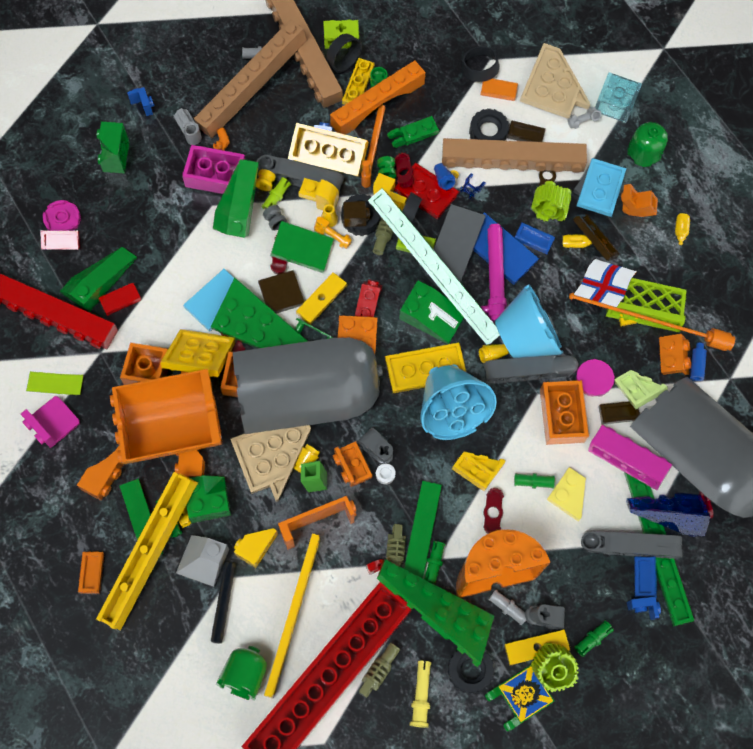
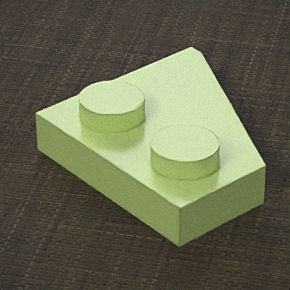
M632 370L614 379L615 384L635 409L657 398L665 390L668 391L665 384L659 385L654 383L651 378L640 376L639 373Z

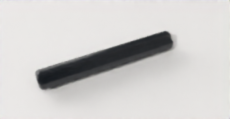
M232 562L224 563L211 635V642L215 644H221L223 640L235 572V563Z

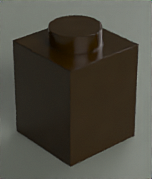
M365 201L343 202L344 227L366 226V219H370V210L366 208Z

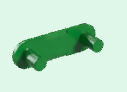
M296 318V320H298L299 322L295 330L299 334L301 333L304 325H307L313 328L314 330L326 335L327 339L333 338L332 336Z

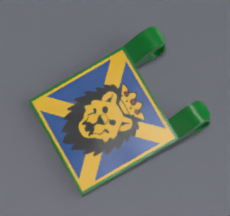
M531 665L485 694L489 702L502 695L515 717L503 725L506 731L514 729L554 702L548 690L542 686L535 676Z

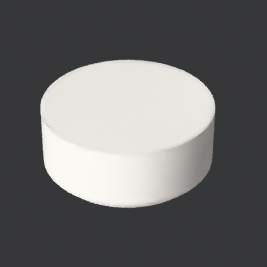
M381 464L376 470V479L381 484H390L395 479L394 467L390 464Z

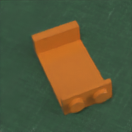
M344 496L278 523L287 550L295 547L291 531L345 510L350 524H353L354 517L357 516L354 502L352 500L349 501L347 496Z

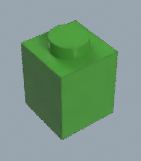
M320 461L301 464V482L308 492L327 490V471Z

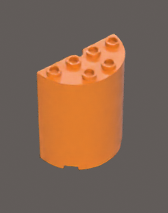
M208 369L112 387L113 395H110L111 406L115 407V413L112 414L114 425H117L118 432H115V439L117 444L120 445V451H117L120 463L130 464L222 445L219 417Z
M516 530L491 532L479 539L470 550L457 577L456 595L459 598L488 592L491 591V586L495 583L504 588L533 581L550 564L549 557L534 538Z

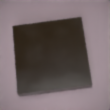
M294 270L258 280L265 304L275 313L300 307L304 303Z

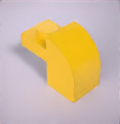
M379 173L373 185V195L383 188L401 211H403L407 198L393 193L396 179Z
M304 178L299 191V197L315 201L317 209L323 210L327 204L333 205L334 209H336L339 200V190L333 184L321 179V182Z

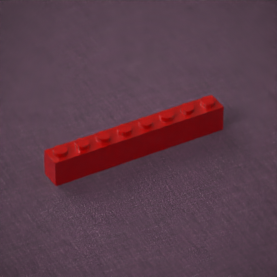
M0 274V304L7 305L6 307L13 312H23V315L33 320L36 318L45 326L50 327L52 325L57 327L56 329L63 334L68 332L79 341L83 342L86 340L97 349L101 347L106 350L108 349L118 332L114 323Z

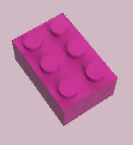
M191 145L182 176L185 187L223 194L240 159L245 160V155Z

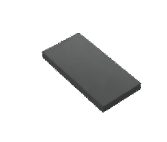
M451 204L434 251L457 279L462 282L486 215Z

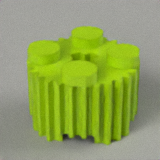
M546 181L544 185L537 187L531 206L537 219L539 218L544 222L549 219L565 220L571 201V190L562 188V186L559 187V185L556 186L553 181Z
M551 642L545 643L541 647L542 649H538V653H535L536 657H533L534 661L531 663L535 676L542 686L551 692H556L557 689L558 691H561V689L565 690V687H573V684H576V680L579 679L577 677V669L579 668L576 659L564 646L560 644L557 646L556 643L553 645Z

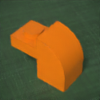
M631 184L624 185V190L621 194L623 202L622 211L624 213L639 217L657 215L658 199L652 190L637 193Z

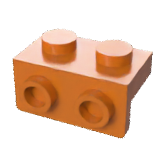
M682 334L659 337L661 373L667 375L683 372L684 375H689V369L691 368V360L688 357V351H690L689 340Z
M356 441L340 449L338 447L334 448L335 454L332 455L337 466H341L343 470L341 476L345 483L349 482L350 487L372 478V474Z

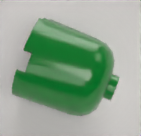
M646 122L636 129L627 147L628 156H631L635 164L642 167H650L652 164L660 161L668 142V134L665 128L655 122Z
M253 646L233 650L216 685L221 689L224 686L232 689L231 694L246 700H249L251 697L255 701L267 670L266 660L259 654L260 650Z

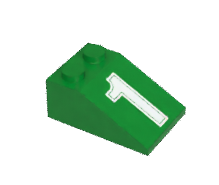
M417 281L399 315L400 320L446 344L450 343L464 319L449 299L436 289L420 281Z

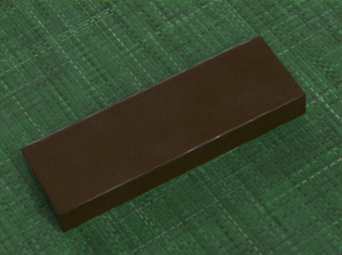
M587 214L577 215L573 219L606 261L616 259L620 255Z

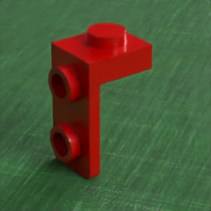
M368 279V282L364 281L362 283L355 316L374 317L378 297L383 285H379L378 281Z

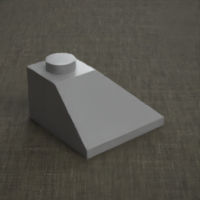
M191 535L176 574L215 587L229 551L227 544L210 538Z

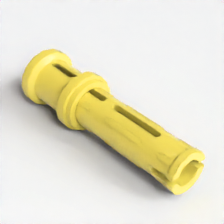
M418 661L415 701L411 703L413 717L410 726L428 728L427 712L430 709V705L427 699L431 662L426 661L425 670H423L424 661Z

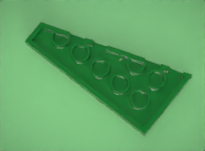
M234 277L212 322L211 329L257 349L308 342Z
M385 559L377 579L393 594L400 595L408 602L406 605L410 609L415 608L422 615L421 618L444 639H450L458 646L457 650L461 654L465 652L473 660L472 663L478 667L483 658L494 615Z

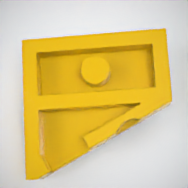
M463 452L453 465L452 470L482 491H485L506 461L504 459H499V461L488 459V456H476L473 453Z

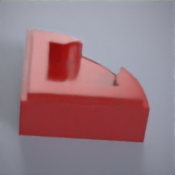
M380 559L367 564L366 569L369 575L380 571L385 560Z

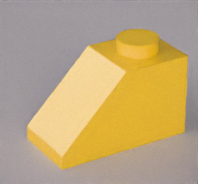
M274 528L247 534L243 539L239 538L234 546L235 555L254 568H257L277 537V530Z

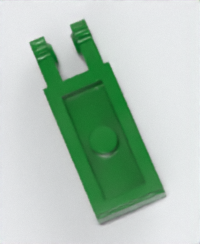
M430 116L400 127V129L391 130L387 135L390 139L402 136L392 142L393 147L397 148L437 135L439 129L433 117Z

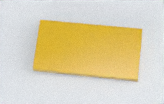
M459 342L385 356L393 393L425 388L426 379L430 375L429 371L434 367L439 368L455 364L466 372Z

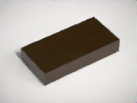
M511 120L507 138L516 141L542 142L546 128Z
M630 402L600 404L598 406L602 425L633 422L640 415L639 408L635 409Z

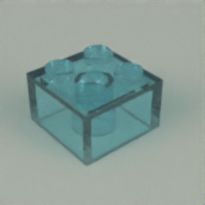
M609 72L595 108L601 110L602 115L627 123L642 83Z

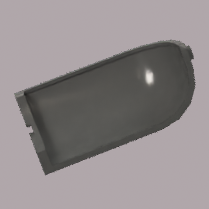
M329 338L233 352L234 372L238 384L237 395L238 401L241 403V418L245 434L347 420L360 416L369 410L379 396V376H383L382 367L377 365L373 349L360 340L353 338Z
M685 377L677 381L670 392L665 390L655 399L657 403L650 410L645 408L630 427L717 506L736 516L743 518L752 517L753 433L690 378Z

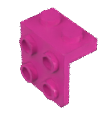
M54 396L33 414L27 409L21 413L24 418L22 423L29 431L33 428L36 431L35 438L41 444L45 442L50 448L80 424L79 419L58 396Z

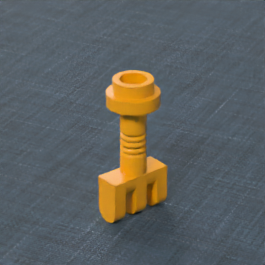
M317 217L314 230L319 234L324 235L326 233L340 242L339 247L347 249L352 242L348 234L345 236L339 234L329 227V221L323 217Z

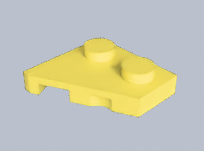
M569 467L547 500L579 522L582 518L586 478Z

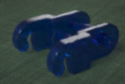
M472 173L465 179V184L460 187V192L464 191L469 194L470 199L475 197V193H479L486 184L483 181L480 186L474 187L469 181L473 177ZM467 186L471 187L474 190L471 192L467 189Z

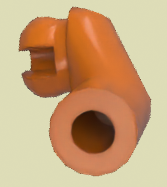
M219 128L217 130L219 141L213 144V149L225 151L230 141L225 128Z

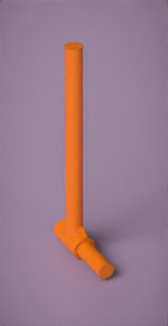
M384 105L378 107L367 160L362 162L361 184L364 188L371 186V171L385 112Z

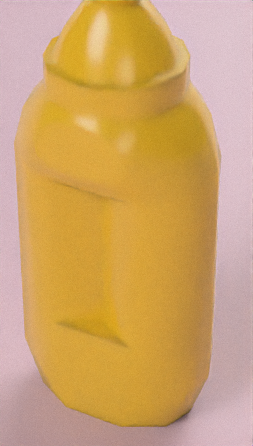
M680 213L676 217L675 234L679 245H683V241L688 236L690 228V216L684 213Z
M564 235L562 237V245L565 248H584L593 244L586 235Z

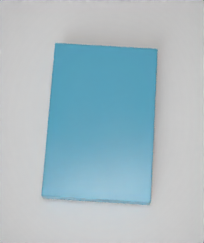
M592 158L577 207L611 217L627 168Z
M225 269L219 272L183 305L209 332L212 330V322L234 279Z

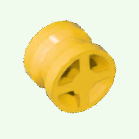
M266 169L259 170L256 187L263 191H270L276 175Z

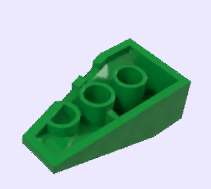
M240 159L215 210L214 230L226 235L243 238L249 235L259 162Z
M121 247L73 276L60 290V293L90 313L100 301L99 297L104 296L137 257Z

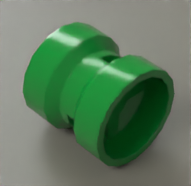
M375 67L371 70V88L387 78L388 73L384 68Z
M390 156L379 158L377 160V166L380 169L378 174L381 173L395 179V159Z

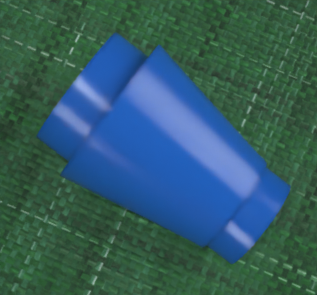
M442 163L435 165L434 171L439 187L444 190L451 189L455 185L454 175Z

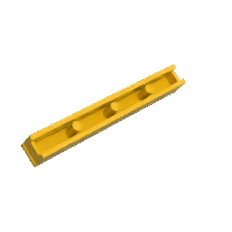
M173 472L96 618L98 621L104 622L112 629H122L198 482Z

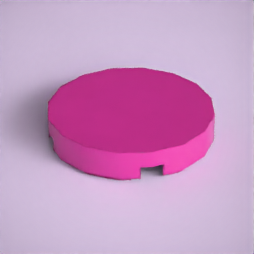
M59 200L49 204L47 210L43 213V222L48 231H74L81 221L80 212L76 205L66 200Z
M588 360L581 364L576 372V381L582 380L583 393L587 396H603L610 391L614 384L613 370L601 360Z

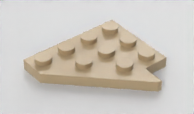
M543 43L521 95L520 102L565 118H570L574 105L588 110L591 104L560 48Z
M310 425L242 434L231 439L251 494L270 487L275 501H279L301 449L304 447L311 432Z

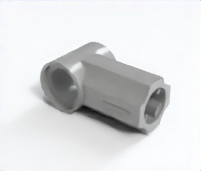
M181 108L177 110L173 116L183 132L187 143L190 145L200 143L202 136L198 124L194 122L187 109Z

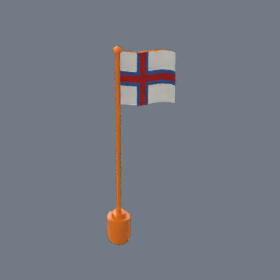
M597 259L587 268L583 281L576 292L569 294L570 300H580L705 337L704 340L707 346L730 351L735 343V336H732L729 332L712 328L705 334L617 308L625 296L631 278L637 271Z

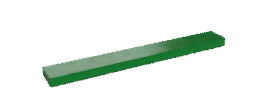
M624 472L643 534L666 535L651 487ZM656 558V574L673 627L693 622L694 618L675 560L672 558Z

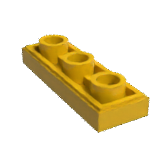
M358 58L343 96L342 104H347L365 92L370 80V72L375 67L374 62Z
M332 272L296 310V314L311 325L345 289L347 283Z
M565 630L505 644L504 647L509 665L534 660L533 657H536L535 653H538V651L534 650V644H537L541 650L545 643L551 642L553 645L556 643L557 646L560 644L570 651Z

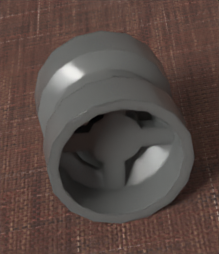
M272 205L263 212L265 220L269 221V226L273 231L279 229L281 221L287 223V219L281 214V209L278 205Z

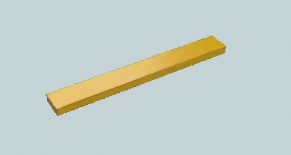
M312 534L265 690L264 696L273 699L320 543V537L316 534Z

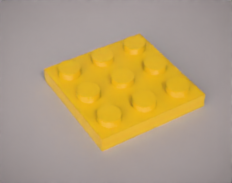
M180 329L161 360V368L188 373L208 369L210 377H218L227 360L228 352H231L235 345V338Z

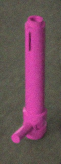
M491 224L488 228L490 299H488V306H481L494 323L507 306L504 292L503 235L499 224Z

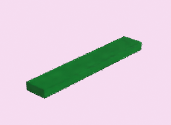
M422 481L404 566L405 570L421 578L424 575L442 486Z

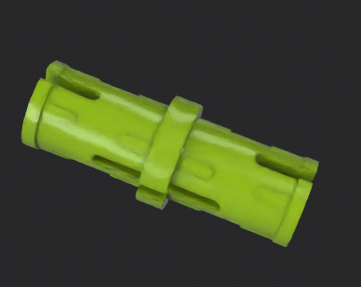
M282 177L276 187L270 190V195L261 205L263 209L276 205L278 201L283 199V194L291 185L289 181L286 183V178Z

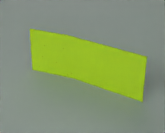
M30 371L26 391L80 395L83 375Z

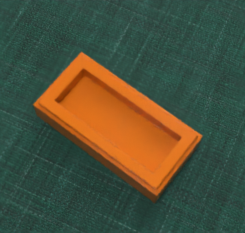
M497 79L483 81L480 95L515 101L518 83Z
M82 552L78 593L100 594L104 561L103 552Z

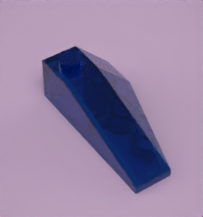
M677 493L674 497L667 498L666 495H659L658 499H652L648 496L626 499L628 509L632 514L692 537L706 535L710 514L701 495Z

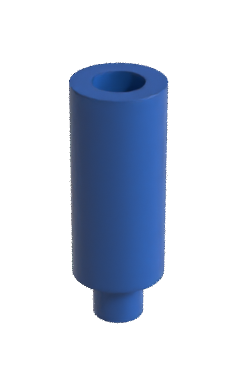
M697 343L696 348L692 352L690 379L694 381H703L705 377L707 350L704 349V343Z

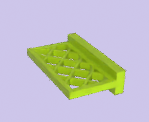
M631 278L627 290H630L634 297L629 299L625 295L623 297L624 302H620L617 308L681 327L684 325L685 289ZM641 286L645 291L638 293L634 287ZM660 290L663 295L657 298L652 291ZM648 294L653 300L647 303L642 296ZM671 294L681 295V299L675 301ZM667 298L671 304L665 307L660 300ZM638 299L643 306H636L632 302ZM656 303L661 310L652 309L650 306ZM675 307L679 315L671 313L669 309ZM606 310V317L624 318V320H633L638 324L680 332L678 329L641 318L635 319L634 316L614 310Z

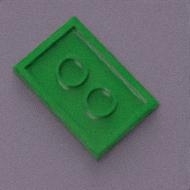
M281 221L270 256L323 273L334 238Z

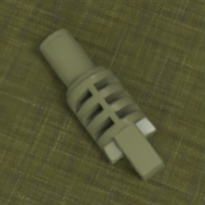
M382 217L375 233L377 239L372 251L376 255H383L385 246L391 240L393 230Z
M394 524L392 534H388L386 560L400 567L404 561L406 536H402V525Z
M390 643L382 656L375 659L361 680L364 682L359 690L361 695L367 698L373 689L375 691L378 690L391 670V663L400 651L397 646Z

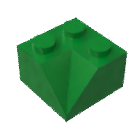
M101 122L100 129H97V139L100 140L102 149L101 154L98 155V164L101 165L103 172L125 173L130 142L124 124Z
M202 475L190 478L198 482L187 503L188 518L191 523L231 516L225 477Z

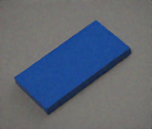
M484 212L483 214L486 215L473 251L489 264L488 228L489 225L498 223ZM502 228L504 277L514 285L538 262L539 258Z

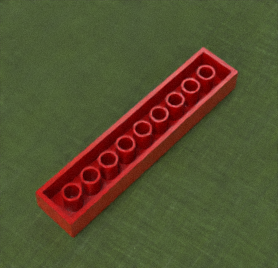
M379 582L241 747L243 749H298L410 614L412 609L406 605L407 602L399 595L393 594L386 586Z

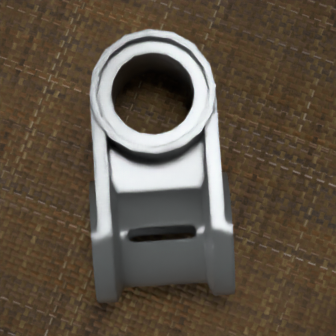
M371 427L357 441L361 448L369 453L378 463L389 464L392 461L393 447L374 428Z
M546 604L530 606L525 612V618L529 624L560 630L564 629L565 608Z

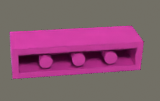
M603 425L592 439L588 449L592 454L655 490L659 489L672 466L665 458L656 456L649 449L640 447L633 443L630 438L623 437L612 428Z

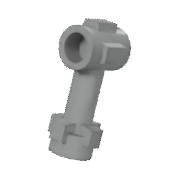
M590 107L583 115L578 117L575 114L571 115L567 119L570 128L576 129L584 121L590 119L598 121L601 118V110Z

